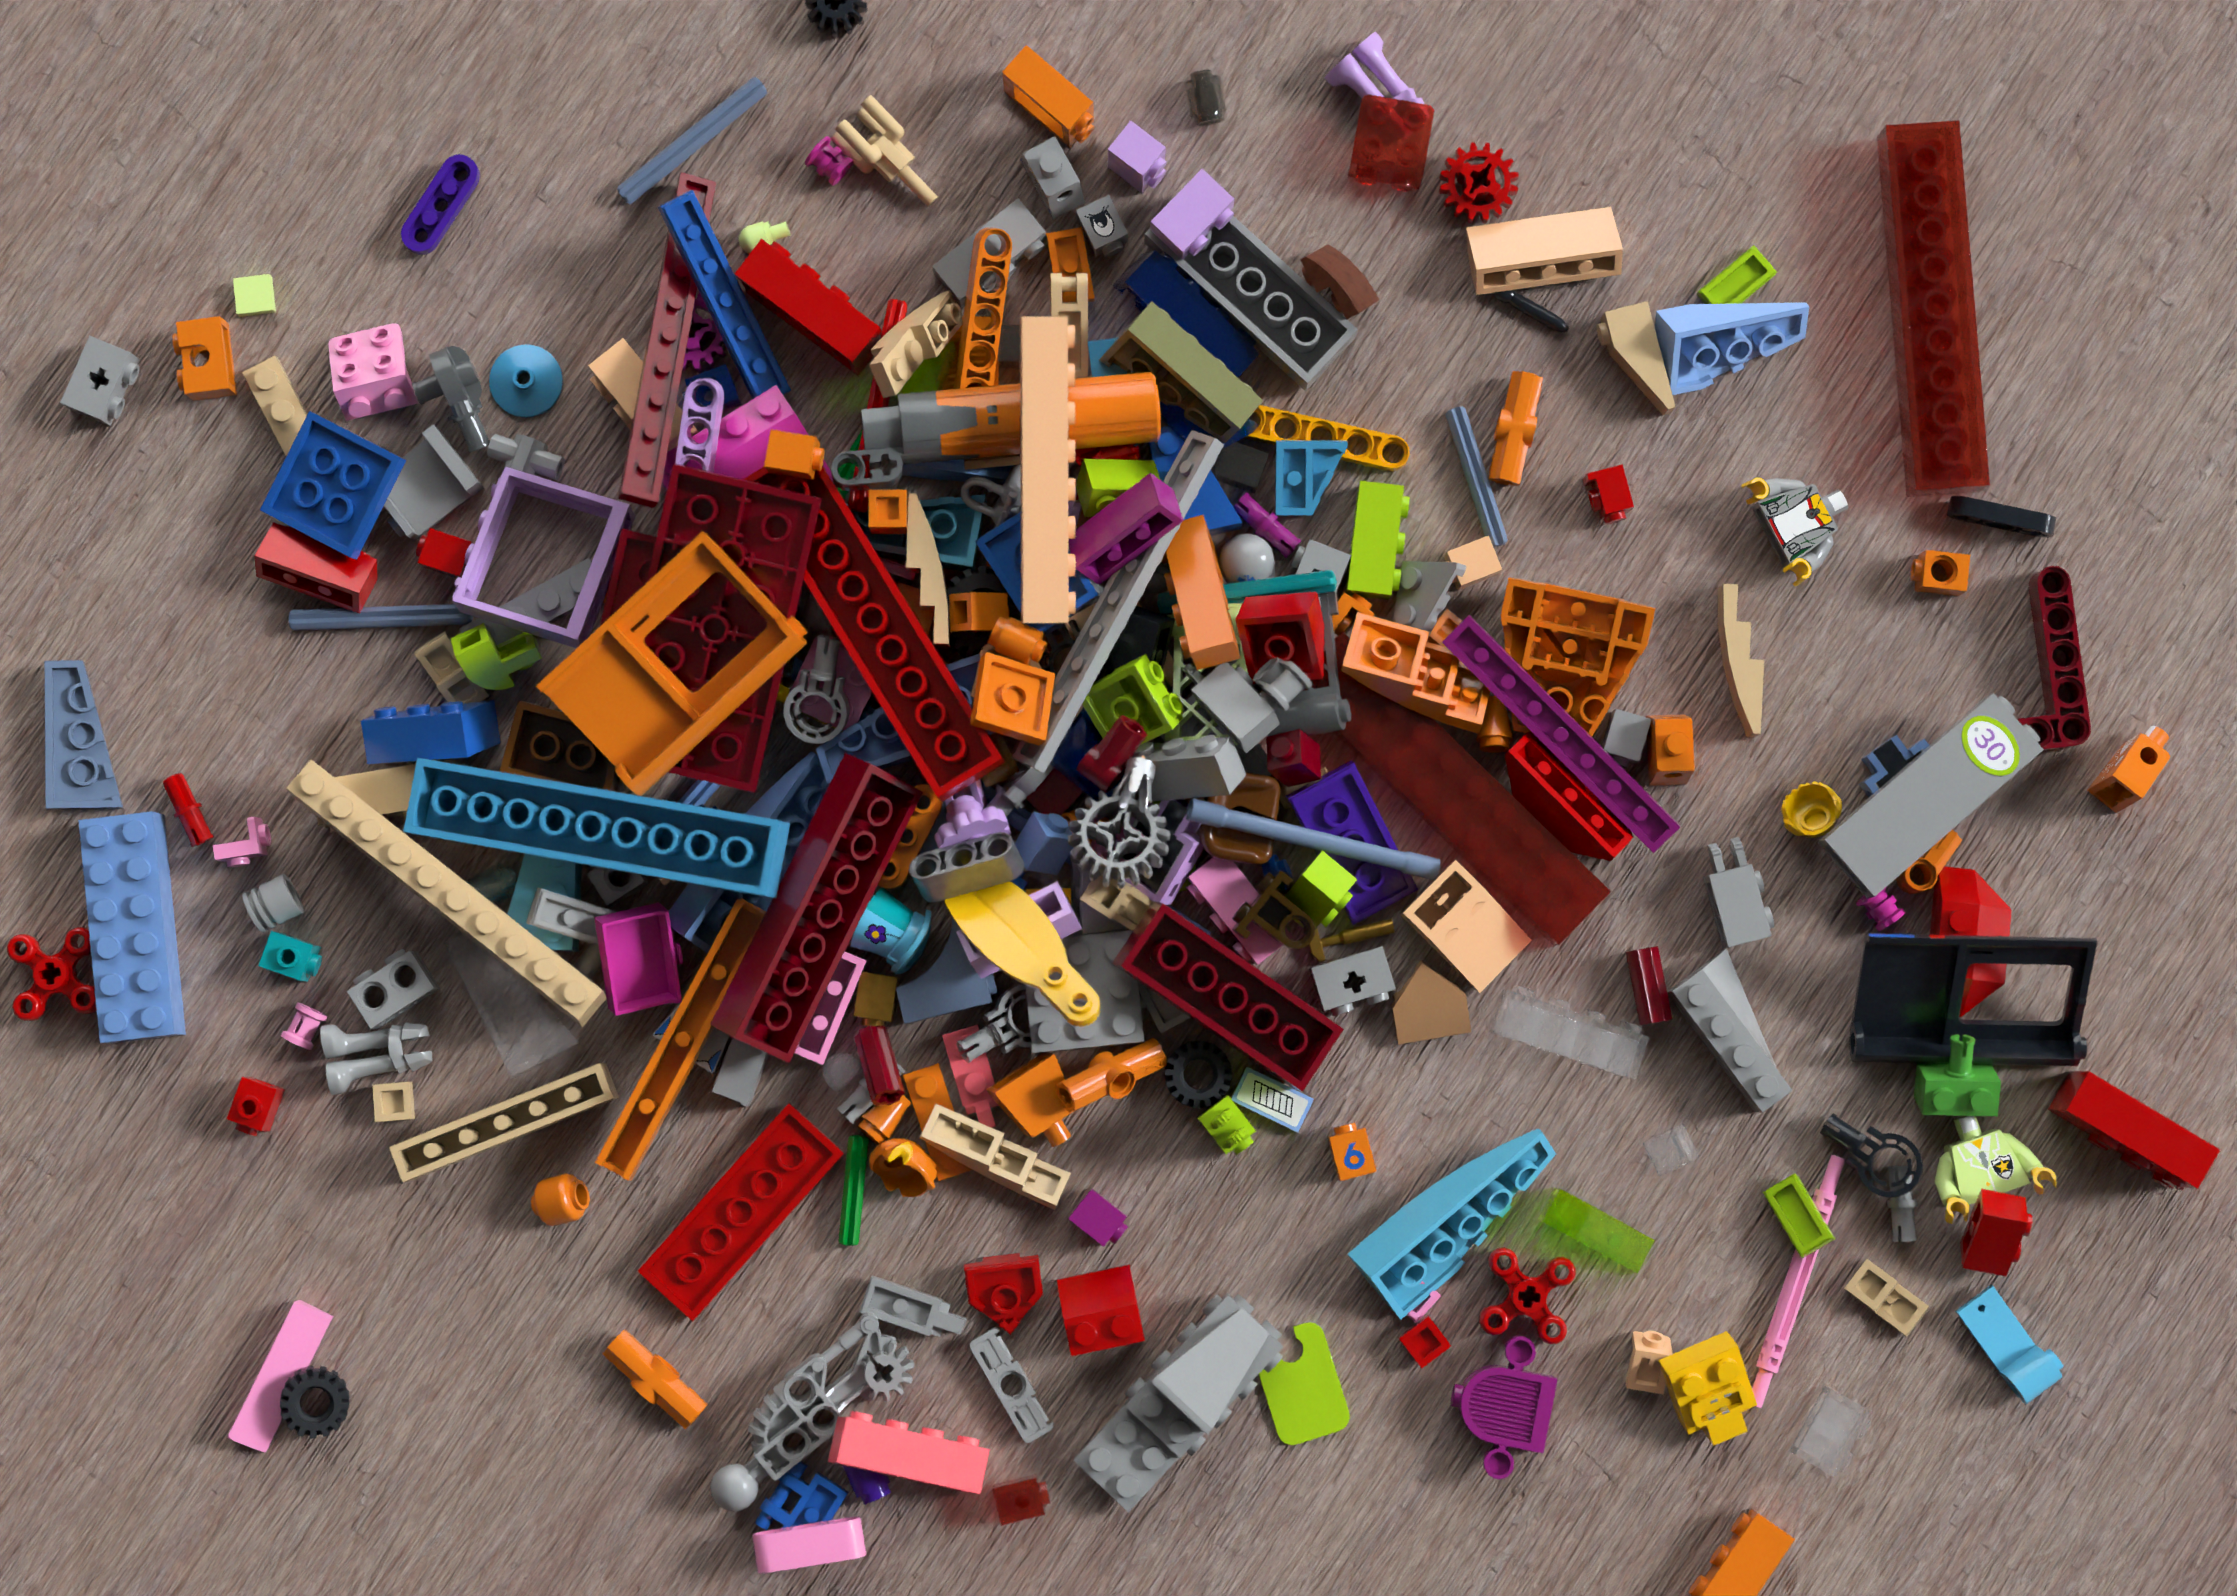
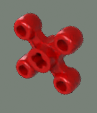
M76 927L71 929L65 937L62 950L55 955L45 954L40 949L39 942L31 935L19 934L9 940L7 944L8 956L17 963L30 966L33 970L34 978L32 987L28 991L20 993L13 1001L12 1009L17 1018L23 1021L39 1019L45 1012L48 998L56 993L66 995L73 1009L81 1014L97 1012L94 986L85 985L80 982L76 971L78 961L91 954L88 928ZM80 936H83L85 943L79 948L77 941ZM23 943L27 946V951L24 955L20 952V947ZM60 969L61 975L55 977L54 980L50 979V972ZM88 993L90 995V1002L86 1006L83 1002V997ZM30 1000L32 1002L33 1007L32 1010L28 1013L26 1010V1003Z
M1506 1247L1494 1249L1489 1254L1488 1267L1494 1275L1505 1280L1508 1286V1294L1502 1303L1489 1305L1480 1312L1479 1324L1481 1329L1487 1334L1499 1335L1505 1332L1509 1322L1514 1317L1527 1315L1534 1320L1538 1337L1544 1343L1554 1345L1562 1342L1567 1334V1326L1561 1317L1549 1311L1546 1299L1552 1289L1569 1285L1574 1280L1576 1268L1573 1262L1562 1256L1550 1259L1545 1270L1540 1275L1528 1277L1520 1271L1518 1258L1511 1249ZM1502 1255H1506L1509 1259V1264L1506 1268L1499 1269L1497 1259ZM1559 1265H1564L1566 1268V1274L1562 1278L1555 1276V1268ZM1527 1286H1532L1531 1291L1536 1293V1299L1529 1300L1527 1306H1523L1524 1301L1518 1299L1519 1291L1525 1292ZM1492 1314H1498L1500 1317V1322L1495 1327H1491L1488 1324V1318ZM1550 1323H1555L1558 1328L1557 1333L1553 1336H1548L1546 1333V1327Z

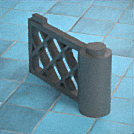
M1335 591L1318 594L1321 600V611L1324 620V658L1325 656L1327 658V665L1324 664V669L1328 671L1329 686L1316 689L1310 687L1308 690L1300 691L1288 703L1289 708L1286 711L1278 707L1275 713L1280 724L1267 735L1268 737L1296 729H1301L1308 736L1345 729L1346 722L1351 721L1349 702L1347 699L1342 700L1340 696L1332 616L1339 615L1337 593Z

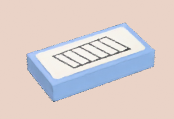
M1246 1067L1231 1098L1233 1102L1297 1133L1314 1100L1249 1067Z

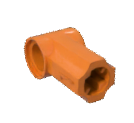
M1951 830L1896 878L1897 884L1902 891L1908 894H1917L1935 885L1938 874L1963 841L1958 833ZM1913 866L1923 871L1924 881L1922 885H1916L1910 879V870Z

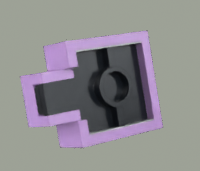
M1182 799L1162 800L1159 804L1160 812L1157 816L1166 817L1167 825L1163 829L1170 832V839L1164 842L1168 845V854L1160 856L1163 860L1162 866L1160 868L1151 866L1153 875L1150 879L1140 873L1137 886L1132 884L1130 878L1125 879L1127 883L1148 896L1152 902H1160L1165 905L1172 904L1204 849L1200 836L1195 834L1201 823L1186 819L1189 804ZM1148 802L1147 807L1154 805V803ZM1131 817L1130 826L1135 827L1145 837L1150 838L1145 826L1136 818ZM1116 839L1114 842L1115 847L1117 846V842H1121L1118 839ZM1129 853L1123 857L1125 860H1130L1137 854Z

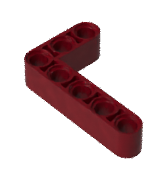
M2049 566L2031 577L2028 588L2046 715L2017 719L2022 726L2027 724L2038 729L2040 733L2038 744L2044 749L2042 752L2068 749L2083 744L2091 734L2071 580L2065 569L2059 566ZM2044 576H2050L2055 580L2057 585L2055 593H2049L2043 588L2042 579ZM2049 612H2054L2061 618L2062 625L2060 630H2055L2049 626L2047 621ZM2055 648L2062 650L2066 654L2067 662L2064 667L2057 665L2053 661L2052 653ZM2060 685H2065L2070 689L2072 693L2070 703H2064L2059 699L2057 690ZM2065 721L2073 723L2076 727L2077 735L2074 740L2066 738L2063 734L2062 728Z

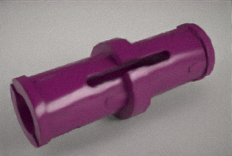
M1246 492L1238 500L1240 502L1233 506L1235 511L1256 530L1255 535L1263 536L1285 558H1288L1294 551V548H1297L1302 541L1277 521L1279 517L1274 512L1268 513Z

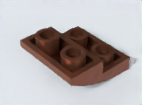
M1329 244L1300 259L1303 264L1302 273L1310 286H1314L1317 293L1330 287L1333 292L1331 294L1332 302L1335 308L1344 314L1346 320L1379 301L1376 292L1362 272L1345 255Z

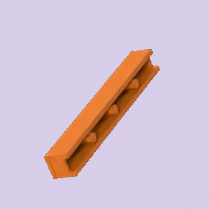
M742 898L737 899L597 1157L595 1163L599 1166H603L622 1176V1178L632 1181L714 1028L710 1024L766 911Z

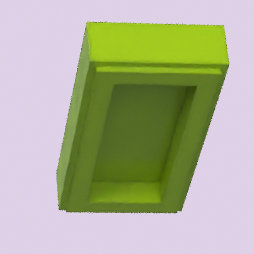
M1753 245L1701 288L1697 295L1704 304H1742L1778 272Z
M1792 1174L1763 1192L1800 1257L1804 1258L1835 1240L1797 1174Z

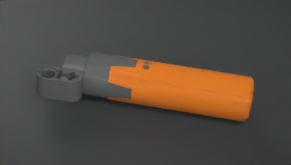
M1151 372L1076 378L1075 386H1068V402H1075V424L1068 425V440H1075V449L1157 442L1160 438V401L1156 378ZM1020 383L897 394L898 406L861 409L865 450L846 451L837 455L832 462L831 475L834 484L843 491L881 489L892 487L900 481L903 465L1020 454ZM887 460L891 467H896L891 469L889 476H883L882 470L876 469L881 467V461ZM863 461H869V469H876L870 470V478L865 479V465ZM845 463H852L859 469V473L854 479L845 480L838 475L839 467Z

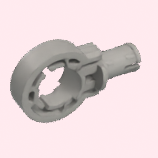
M818 635L813 669L811 673L808 669L801 670L799 685L788 694L784 704V718L789 730L802 741L814 744L824 743L836 737L846 726L850 714L849 701L843 691L845 677L839 676L836 678L835 671L841 640L837 637L830 639V636ZM820 681H824L823 688H819ZM798 692H801L802 695L798 699L796 695ZM810 695L821 696L832 706L833 716L830 722L835 723L839 713L841 714L840 722L834 731L824 735L823 732L832 725L828 723L823 727H815L809 725L803 717L796 722L793 715V703H796L794 709L796 716L801 713V703L805 697Z
M1056 750L1054 758L1049 763L1044 774L1018 762L1011 769L1007 780L1002 786L996 783L997 789L995 791L998 794L987 807L994 806L997 809L1003 810L1006 817L1014 807L1016 809L1019 807L1023 809L1025 805L1022 801L1026 796L1034 792L1050 773L1060 756V750Z
M1025 984L1005 991L997 1000L994 1009L983 1015L985 1022L1002 1014L1001 1018L956 1043L959 1052L974 1046L973 1049L961 1055L967 1063L972 1062L973 1059L1015 1037L1013 1041L1000 1048L1003 1054L1015 1048H1032L1030 1033L1020 1031L1012 1020L1014 1004L1025 999V995L1013 999V994L1019 991H1026ZM1003 1025L1007 1030L1004 1033H1002L1000 1027H1002ZM1023 1038H1028L1029 1042L1023 1041Z

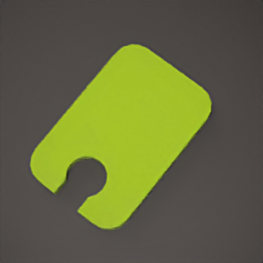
M1313 1322L1293 1326L1296 1338L1303 1345V1352L1298 1360L1286 1362L1281 1359L1269 1373L1264 1369L1259 1373L1277 1434L1280 1440L1288 1445H1297L1338 1432L1347 1426L1350 1419L1347 1403L1322 1328Z

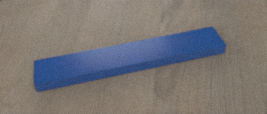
M689 190L658 206L657 208L752 399L777 385L783 395L790 392L791 389L694 191Z

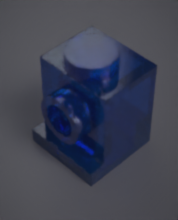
M726 364L684 380L687 387L697 379L710 378L716 380L724 390L723 410L742 405ZM701 385L696 392V398L703 406H708L712 403V401L705 400L706 392L712 390L706 385Z

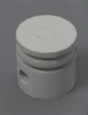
M285 874L260 884L259 889L257 887L252 888L251 893L246 891L242 894L243 902L252 921L262 933L268 931V927L271 929L276 927V922L282 924L304 913L301 899L292 882Z

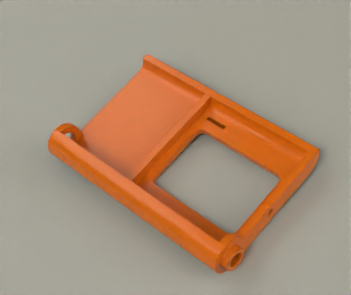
M701 532L536 687L545 693L616 767L615 771L625 785L636 795L642 796L807 644L803 637L807 634V631L793 616L787 619L706 533ZM720 572L766 619L767 627L700 690L692 692L648 648L644 640L648 633L713 573Z

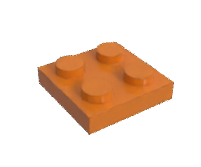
M985 652L980 657L970 725L1040 746L1046 741L1055 673Z

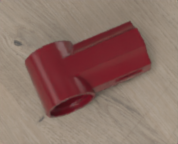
M1125 715L1120 716L1102 741L1092 747L1083 757L1076 770L1098 789L1108 793L1124 775L1127 760L1133 756L1148 736L1144 731V727L1134 719H1130Z

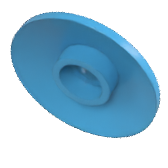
M518 345L509 348L496 359L491 368L489 386L494 400L504 411L517 417L529 418L545 413L557 402L563 387V375L558 362L548 351L535 345ZM524 372L529 373V382L523 385L519 384L518 376Z

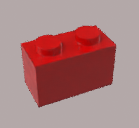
M1986 1189L1980 1190L1960 1241L1962 1268L2007 1277L2012 1262L2017 1263L2019 1261L2022 1237L2028 1236L2032 1227V1214L2027 1213L2026 1197Z

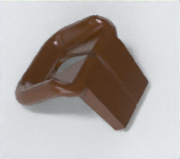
M1245 772L1246 776L1230 795L1204 797V801L1223 805L1227 809L1232 810L1236 806H1242L1260 813L1263 818L1277 821L1281 789L1277 780L1271 776ZM1205 824L1200 826L1201 844L1206 852L1214 858L1259 865L1269 861L1272 856L1274 839L1225 827L1217 828Z

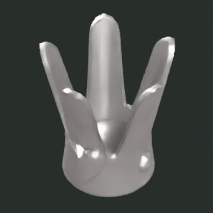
M1144 755L1141 758L1133 757L1127 760L1124 771L1125 776L1112 795L1115 797L1124 784L1118 803L1120 809L1127 806L1132 793L1137 792L1138 788L1139 810L1145 813L1148 801L1152 803L1151 783L1154 779L1156 767L1151 761L1145 759Z

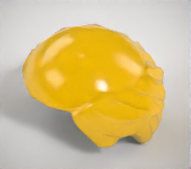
M1813 781L1811 784H1800L1798 789H1792L1791 794L1786 795L1785 800H1783L1781 813L1784 826L1796 836L1809 838L1824 836L1834 828L1840 817L1842 801L1832 788L1821 782Z

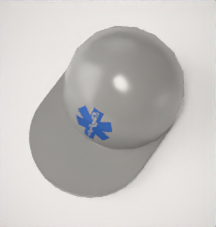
M1252 534L1236 535L1228 540L1221 549L1219 558V569L1221 570L1223 583L1228 584L1275 577L1273 551L1267 541Z

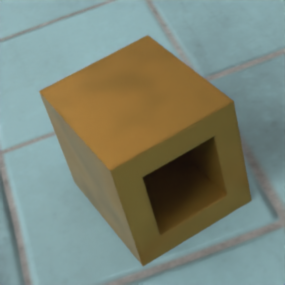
M867 972L861 973L854 1010L855 1017H862L861 1025L884 1026V1021L893 1022L897 999L896 987L899 986L900 978Z

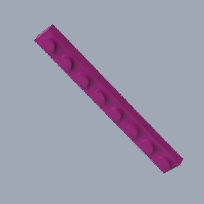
M1470 615L1442 641L1653 853L1680 828V825Z

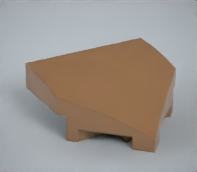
M1420 960L1414 968L1415 972L1401 990L1396 991L1393 995L1394 1002L1391 1007L1398 1045L1470 1033L1471 1025L1465 993L1460 990L1458 984L1449 981L1433 970L1426 962Z

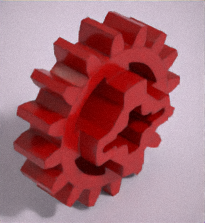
M1472 142L1467 153L1460 147L1456 149L1455 155L1457 160L1450 157L1446 159L1445 166L1449 170H1442L1439 179L1447 183L1440 186L1439 194L1449 195L1444 202V206L1450 207L1455 205L1457 207L1454 214L1456 218L1464 212L1468 214V223H1472L1475 216H1480L1482 223L1485 224L1489 219L1490 213L1497 219L1502 216L1503 212L1500 206L1508 209L1512 206L1513 201L1509 196L1517 195L1519 187L1511 183L1518 179L1519 174L1518 172H1509L1514 161L1512 158L1505 161L1501 159L1503 154L1502 148L1498 149L1495 153H1491L1490 143L1486 142L1482 150H1477L1476 144ZM1484 161V163L1476 165H1471L1468 162ZM1496 170H1498V172L1501 175L1503 189L1500 188L1501 185L1498 182H1496L1494 174ZM1487 172L1484 185L1479 186L1478 189L1476 188L1470 194L1473 182L1477 181L1480 177L1482 178ZM1455 177L1457 182L1462 184L1463 194L1461 197L1455 187ZM1480 201L1489 203L1487 205H1473L1474 202Z

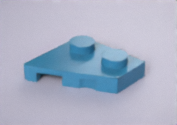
M1276 440L1275 515L1314 514L1325 488L1334 475V470L1348 447L1347 440Z

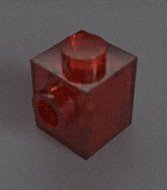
M1037 1474L994 1484L992 1487L1001 1526L1045 1515V1505L1051 1503L1046 1481L1039 1483Z

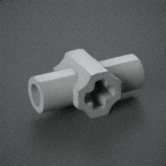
M495 434L491 438L487 450L488 457L505 462L504 467L535 476L540 474L554 480L560 478L565 465L564 457L547 452L548 445L520 434H516L514 440Z

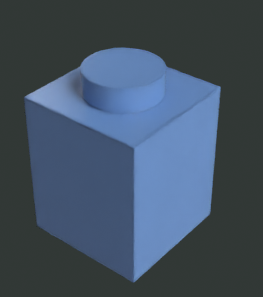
M1033 812L1015 842L1026 870L1058 874L1070 851L1073 849V846L1068 845V836L1073 833L1069 830L1068 822L1062 816L1054 813L1047 815Z

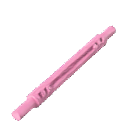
M1832 1154L1820 1189H1815L1812 1198L1827 1225L1837 1198L1834 1192L1846 1160ZM1795 1248L1756 1363L1759 1369L1752 1391L1757 1407L1762 1408L1773 1373H1778L1819 1249L1802 1258Z

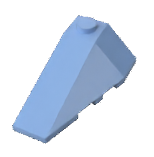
M1807 303L1689 304L1656 311L1655 331L1672 395L1704 389L1714 384L1713 378L1729 370L1734 374L1744 369L1743 363L1759 355L1768 357L1806 338L1809 305Z

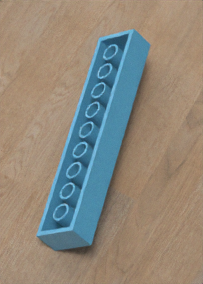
M417 758L403 832L777 898L790 823Z

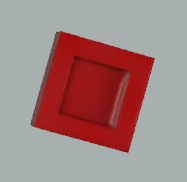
M1428 1315L1398 1337L1421 1369L1451 1347V1344Z

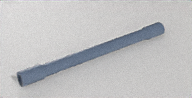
M1194 798L1190 800L1187 808L1186 819L1189 821L1217 828L1225 827L1397 869L1402 873L1435 880L1440 869V859L1409 851H1397L1227 809L1223 805Z

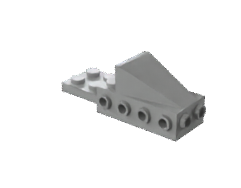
M1228 1293L1222 1298L1216 1294L1202 1309L1206 1314L1196 1326L1190 1322L1176 1337L1180 1342L1171 1353L1165 1349L1151 1364V1367L1154 1369L1153 1373L1145 1381L1139 1377L1125 1392L1129 1397L1125 1404L1074 1458V1461L1128 1513L1178 1458H1181L1186 1452L1192 1456L1206 1441L1202 1434L1204 1432L1208 1434L1213 1427L1218 1428L1232 1412L1227 1407L1237 1397L1244 1400L1257 1386L1253 1379L1263 1369L1269 1373L1282 1359L1283 1356L1279 1351L1283 1348V1345L1278 1341L1282 1334L1267 1320L1260 1324L1251 1315L1254 1308L1240 1294H1237L1234 1298Z

